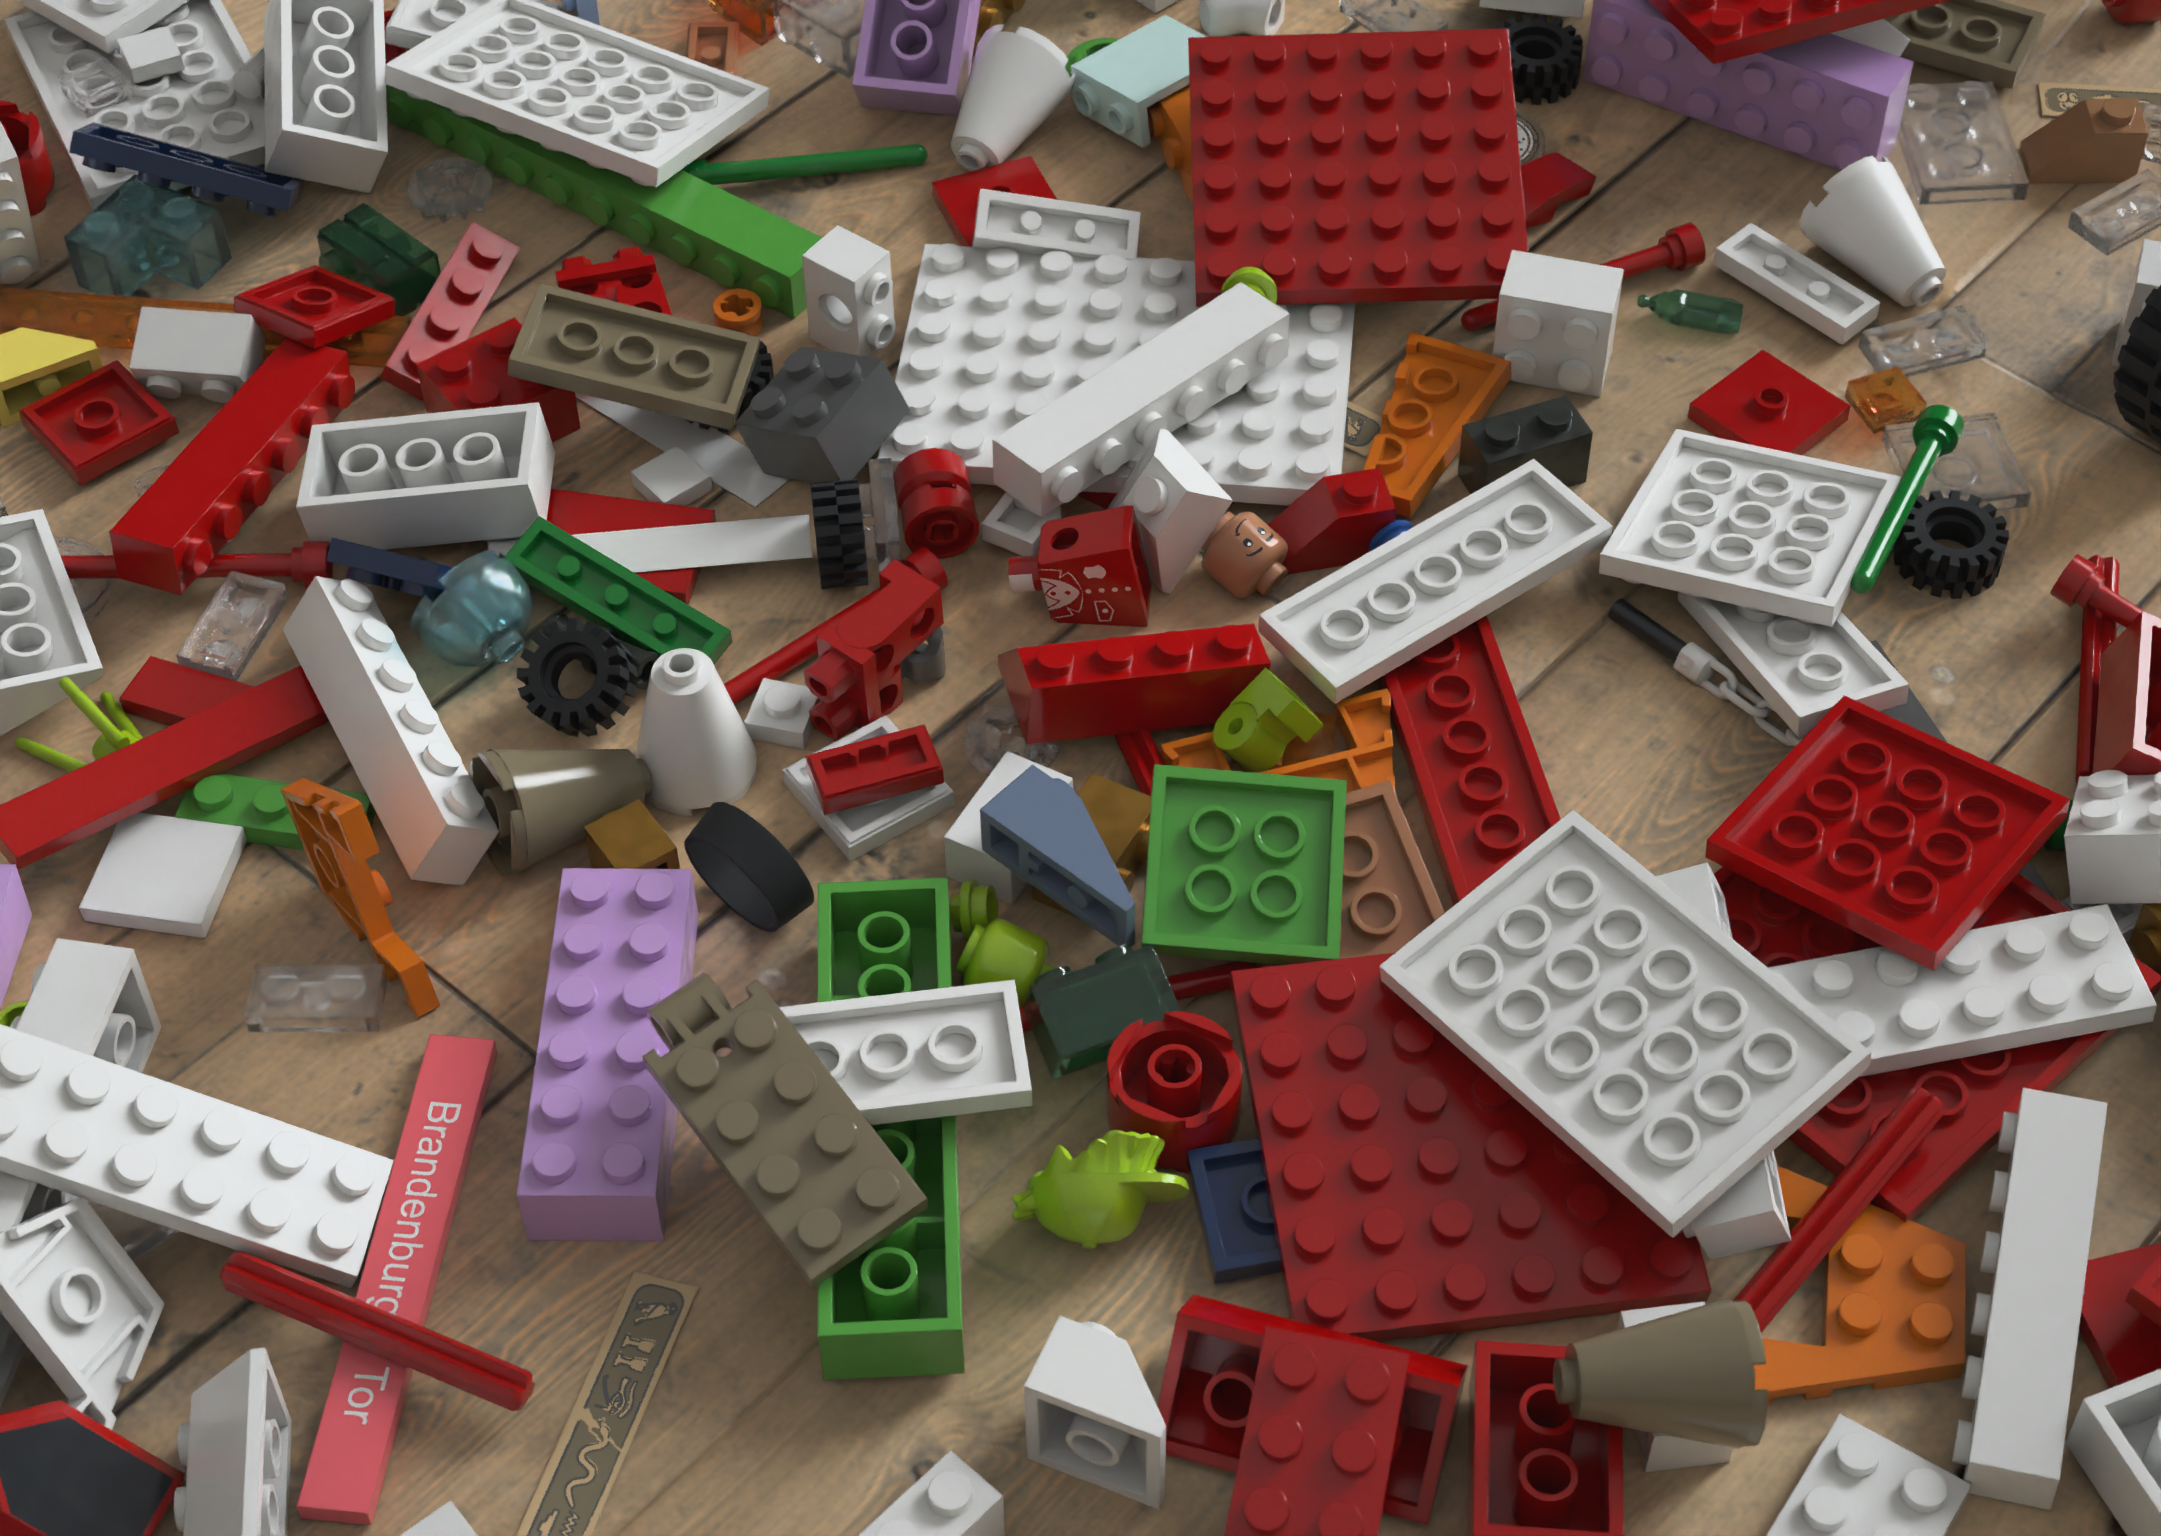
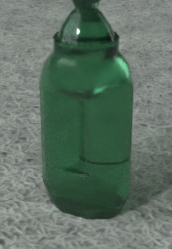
M1675 289L1670 292L1663 291V293H1658L1650 298L1642 294L1637 299V305L1640 308L1649 307L1658 318L1665 319L1672 325L1723 334H1734L1739 331L1743 303L1731 298Z

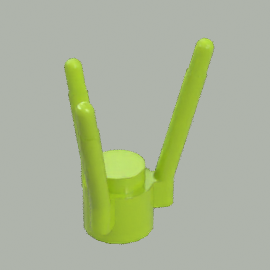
M68 677L60 679V687L102 732V735L98 737L92 748L95 761L143 739L110 692H102L100 700L119 729ZM17 737L14 741L17 748L69 772L87 765L24 737Z

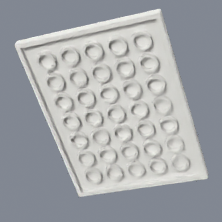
M925 244L895 383L910 411L880 447L878 456L879 477L893 478L897 465L910 454L923 449L940 448L950 450L962 458L967 467L970 483L996 485L993 481V438L1201 308L1196 307L1195 261L1175 260L1172 258L1125 260L1123 257L1115 254H1106L1099 258L1071 257L1063 251H1050L1044 255L1021 254L1007 247H998L991 250L955 244ZM1356 303L1277 305L1290 313L1287 358L1277 367L1265 371L1244 385L1237 393L1227 396L1204 411L1197 419L1187 422L1171 433L1233 500L1232 502L1290 506L1321 478L1342 474ZM1145 450L1121 465L1114 473L1104 476L1083 491L1118 493Z

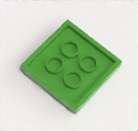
M1154 764L1140 953L1278 965L1339 959L1347 780Z

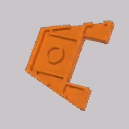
M1388 689L1345 698L1335 704L1334 718L1350 750L1259 773L1347 780L1346 793L1390 780L1395 791L1392 758L1393 736L1390 721L1391 699ZM1213 731L1161 744V757L1165 765L1231 771L1223 751L1216 746L1213 740Z
M301 778L280 789L323 894L359 942L368 939L378 967L391 983L400 978L407 996L405 998L406 1004L417 1018L439 1007L440 1003L423 960L393 929L385 909L386 906L393 903L391 892L379 872L375 869L371 871L366 859L379 853L380 849L362 803L355 798L305 778Z
M1777 1166L1789 1231L1791 1232L1828 1186ZM1869 1203L1825 1256L1822 1346L1762 1338L1766 1364L1754 1365L1755 1390L1768 1389V1405H1771L1775 1397L1803 1394L1805 1400L1829 1397L1832 1394V1390L1837 1388L1871 1384L1872 1389L1877 1390L1961 1377L1966 1363V1243L1911 1220L1904 1222L1894 1213Z

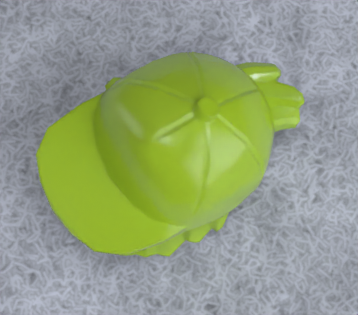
M1112 1130L1107 1132L1102 1139L1098 1138L1091 1142L1088 1148L1074 1159H1072L1070 1153L1063 1146L1057 1145L1045 1170H1039L1029 1179L1027 1191L1012 1196V1200L1016 1205L1012 1212V1217L1020 1222L1037 1218L1043 1227L1062 1240L1082 1243L1083 1248L1095 1249L1099 1243L1119 1242L1131 1235L1139 1224L1146 1203L1171 1202L1184 1199L1189 1194L1188 1182L1178 1175L1155 1171L1157 1161L1165 1146L1163 1139L1149 1133L1140 1135L1132 1131L1125 1133L1121 1130Z

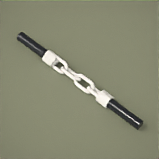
M1623 598L1617 600L1610 608L1608 617L1674 663L1673 668L1694 684L1703 687L1719 699L1730 700L1742 710L1754 716L1756 724L1787 746H1796L1807 735L1804 734L1797 737L1790 728L1784 734L1767 722L1764 718L1769 717L1772 714V710L1776 712L1769 703L1745 685L1739 683L1736 675L1729 668L1694 642L1687 644ZM1715 670L1728 679L1723 681L1719 687L1708 681ZM1739 692L1756 705H1751L1746 700L1738 696L1736 693Z

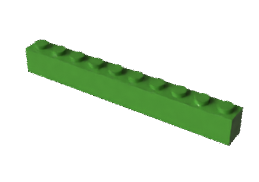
M386 84L387 119L395 125L413 131L431 140L434 144L443 146L471 160L476 165L484 166L510 179L517 185L533 190L549 198L554 203L563 205L591 219L598 225H604L632 239L639 245L653 249L682 266H687L712 278L722 286L732 289H748L755 292L760 297L762 305L767 308H773L793 319L807 308L802 255L823 237L683 170L674 174L658 187L640 185L623 174L607 168L593 167L585 160L562 151L548 150L542 147L539 142L518 134L501 132L492 124L473 117L457 115L450 108L429 100L412 98L405 91Z

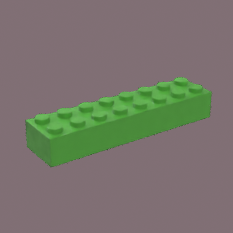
M948 877L818 883V1003L953 987ZM957 1115L871 1125L927 1197L928 1208L818 1285V1341L823 1380L964 1374Z

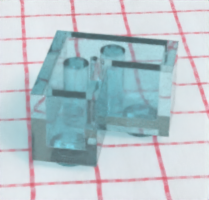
M136 174L64 236L78 286L119 304L123 303L155 272L199 290L232 259L220 209L170 188L139 181Z

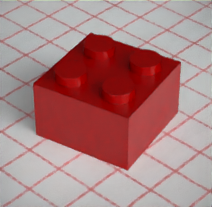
M515 317L416 364L427 414L539 402L552 443L581 429L575 392L508 376L509 357L522 327Z

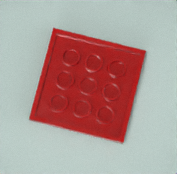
M1843 696L1711 834L1706 841L1705 858L1934 971L2067 818L2070 799L1847 696Z

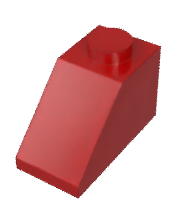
M1381 468L1321 478L1267 525L1280 535L1288 545L1287 555L1282 565L1288 569L1287 575L1344 566L1367 554L1369 544L1376 533L1387 524L1395 522L1396 508Z

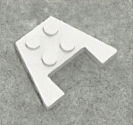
M81 1197L65 1202L0 1232V1312L68 1398L67 1404L112 1430L117 1419L112 1413L123 1383L133 1381L165 1303L87 1200Z

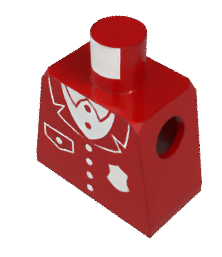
M1133 505L1047 521L1041 526L1038 555L1010 557L1008 575L1011 591L1013 593L1044 591L1050 617L1058 623L1148 627L1152 582Z

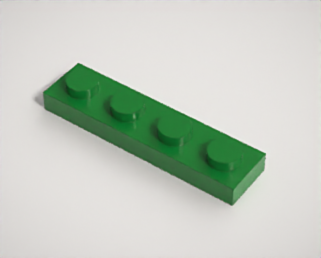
M540 516L537 517L503 557L505 569L509 573L587 620L596 623L600 627H607L616 631L619 634L620 640L645 651L654 652L659 657L674 649L691 648L705 653L715 664L733 642L731 630Z

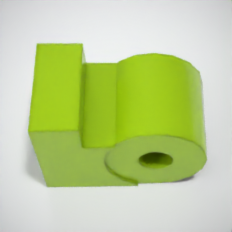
M1265 667L1218 718L1213 729V740L1218 748L1248 772L1259 773L1267 771L1276 765L1283 756L1286 745L1297 735L1307 743L1324 725L1295 692Z

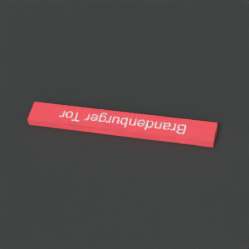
M430 1034L355 1297L358 1300L423 1327L426 1324L498 1054L495 1040ZM343 1340L296 1506L301 1519L372 1525L413 1369Z

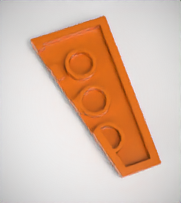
M1410 331L1406 342L1404 360L1399 362L1394 377L1395 387L1391 399L1386 401L1379 434L1374 436L1363 469L1381 468L1396 508V514L1409 518L1413 516L1459 452L1462 426L1481 420L1511 379V361Z

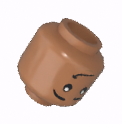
M1245 511L1236 516L1231 512L1224 514L1201 547L1204 550L1201 561L1203 569L1238 599L1248 598L1257 591L1264 596H1268L1280 585L1288 573V569L1282 565L1288 551L1286 541L1250 511Z

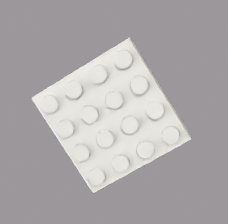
M1676 429L1600 553L1599 574L1621 578L1629 583H1643L1678 591L1690 597H1704L1730 603L1746 610H1760L1791 617L1807 624L1817 623L1832 627L1852 589V576L1901 476Z

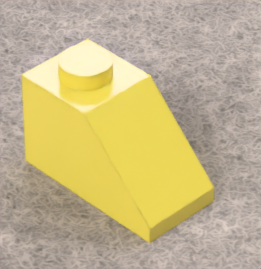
M24 327L0 334V424L2 428L21 421L18 411L103 367L95 342Z

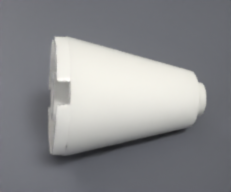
M1005 24L995 25L985 31L978 43L951 140V149L956 156L957 162L970 172L1003 163L1068 98L1075 84V73L1069 77L1065 69L1069 60L1064 52L1048 38L1031 29L1019 26L1016 33L1001 31Z
M1868 156L1848 165L1822 186L1828 195L1817 208L1811 201L1804 208L1799 220L1802 233L1814 244L1901 306L1909 307L1914 304L1917 307L1925 306L1933 301L1943 290L1944 285L1942 281L1946 275V269L1894 166L1886 157L1882 156V160L1879 163L1874 156Z
M679 648L668 651L654 662L650 673L635 753L636 759L641 758L644 760L651 776V793L645 795V798L656 808L678 816H693L692 809L711 807L715 802H725L733 805L746 795L756 779L757 753L754 743L713 662L705 653L691 648Z

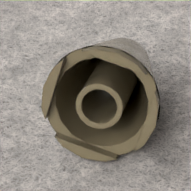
M490 749L477 753L479 757L472 758L469 766V776L478 793L484 799L485 806L499 830V833L486 852L492 864L501 874L521 872L585 839L584 826L598 820L605 813L618 810L638 799L644 804L645 795H649L652 789L651 776L646 763L641 758L636 759L628 749Z
M1724 1299L1569 1343L1566 1348L1565 1359H1556L1554 1362L1553 1384L1556 1400L1559 1404H1568L1570 1413L1575 1419L1732 1448L1758 1445L1765 1430L1768 1389L1755 1390L1754 1365L1766 1364L1765 1351L1757 1318L1751 1305L1746 1301Z

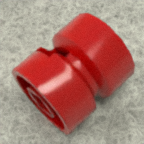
M940 448L919 450L903 459L897 465L893 474L898 508L901 514L905 543L912 552L925 547L938 559L951 558L965 552L975 543L979 535V520L975 502L971 495V485L966 464L959 455L950 450Z

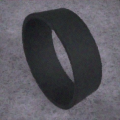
M725 802L713 803L685 839L684 846L687 856L708 887L736 914L761 930L768 932L777 931L814 902L812 886L804 871L789 851L758 821L733 805Z

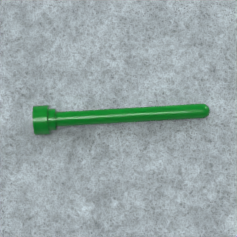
M913 144L707 164L706 159H695L681 170L712 185L917 166L927 160L928 154L924 146Z
M1931 405L1926 407L1917 419L1912 430L1916 449L1852 576L1851 588L1856 593L1864 594L1873 588L1937 458L1951 453L1956 448L1964 432V422L1959 413L1945 405Z

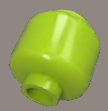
M999 918L991 921L986 928L978 924L975 926L955 971L963 974L962 986L1015 980L1019 1006H1024L1027 999L1036 1003L1041 1002L1056 968L1045 964L1049 954V945L1045 939Z

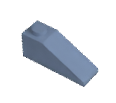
M1032 764L980 809L982 850L1124 951H1127L1135 944V903L1082 799L1075 793L1073 788L1059 778L1053 779Z

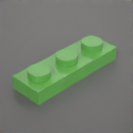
M222 773L207 776L198 781L195 786L186 790L175 814L176 818L241 826L244 829L246 842L304 850L280 790L292 783ZM332 789L359 800L363 805L370 826L372 825L376 811L366 793Z

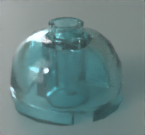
M488 550L467 558L448 571L439 580L446 590L439 595L434 603L425 595L418 603L411 617V631L426 648L441 660L459 668L482 667L494 661L497 664H504L521 651L525 644V639L522 636L530 624L533 601L529 586L520 572L501 552L498 557L492 550Z

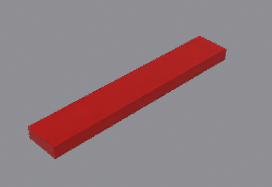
M300 665L1 804L0 852L10 864L16 865L17 870L22 869L195 786L198 781L207 776L225 772L329 722V719Z

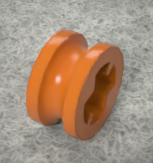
M740 288L730 289L720 293L714 299L712 308L715 317L714 325L716 327L738 330L740 333H749L753 336H758L762 332L764 326L761 313L762 303L760 297L755 292Z

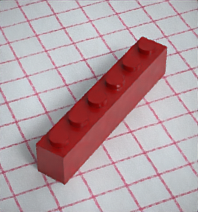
M286 337L109 531L118 578L182 595L198 575L203 574L207 570L211 560L224 545L236 537L240 527L257 507L262 506L267 501L270 492L283 477L294 470L298 460L307 451L312 425L331 423L343 409H346L351 404L355 393V381L350 376L348 352L327 346L313 349Z

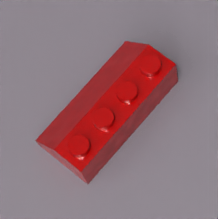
M1254 623L1016 648L999 654L997 663L1026 744L1134 733L1139 729L1152 731L1215 724L1221 714L1230 706V703L1265 667L1270 671L1271 661Z
M1195 1294L1189 1298L1177 1312L1157 1405L1166 1424L1165 1454L1237 1473L1265 1326L1410 1353L1382 1513L1428 1525L1451 1443L1468 1365Z

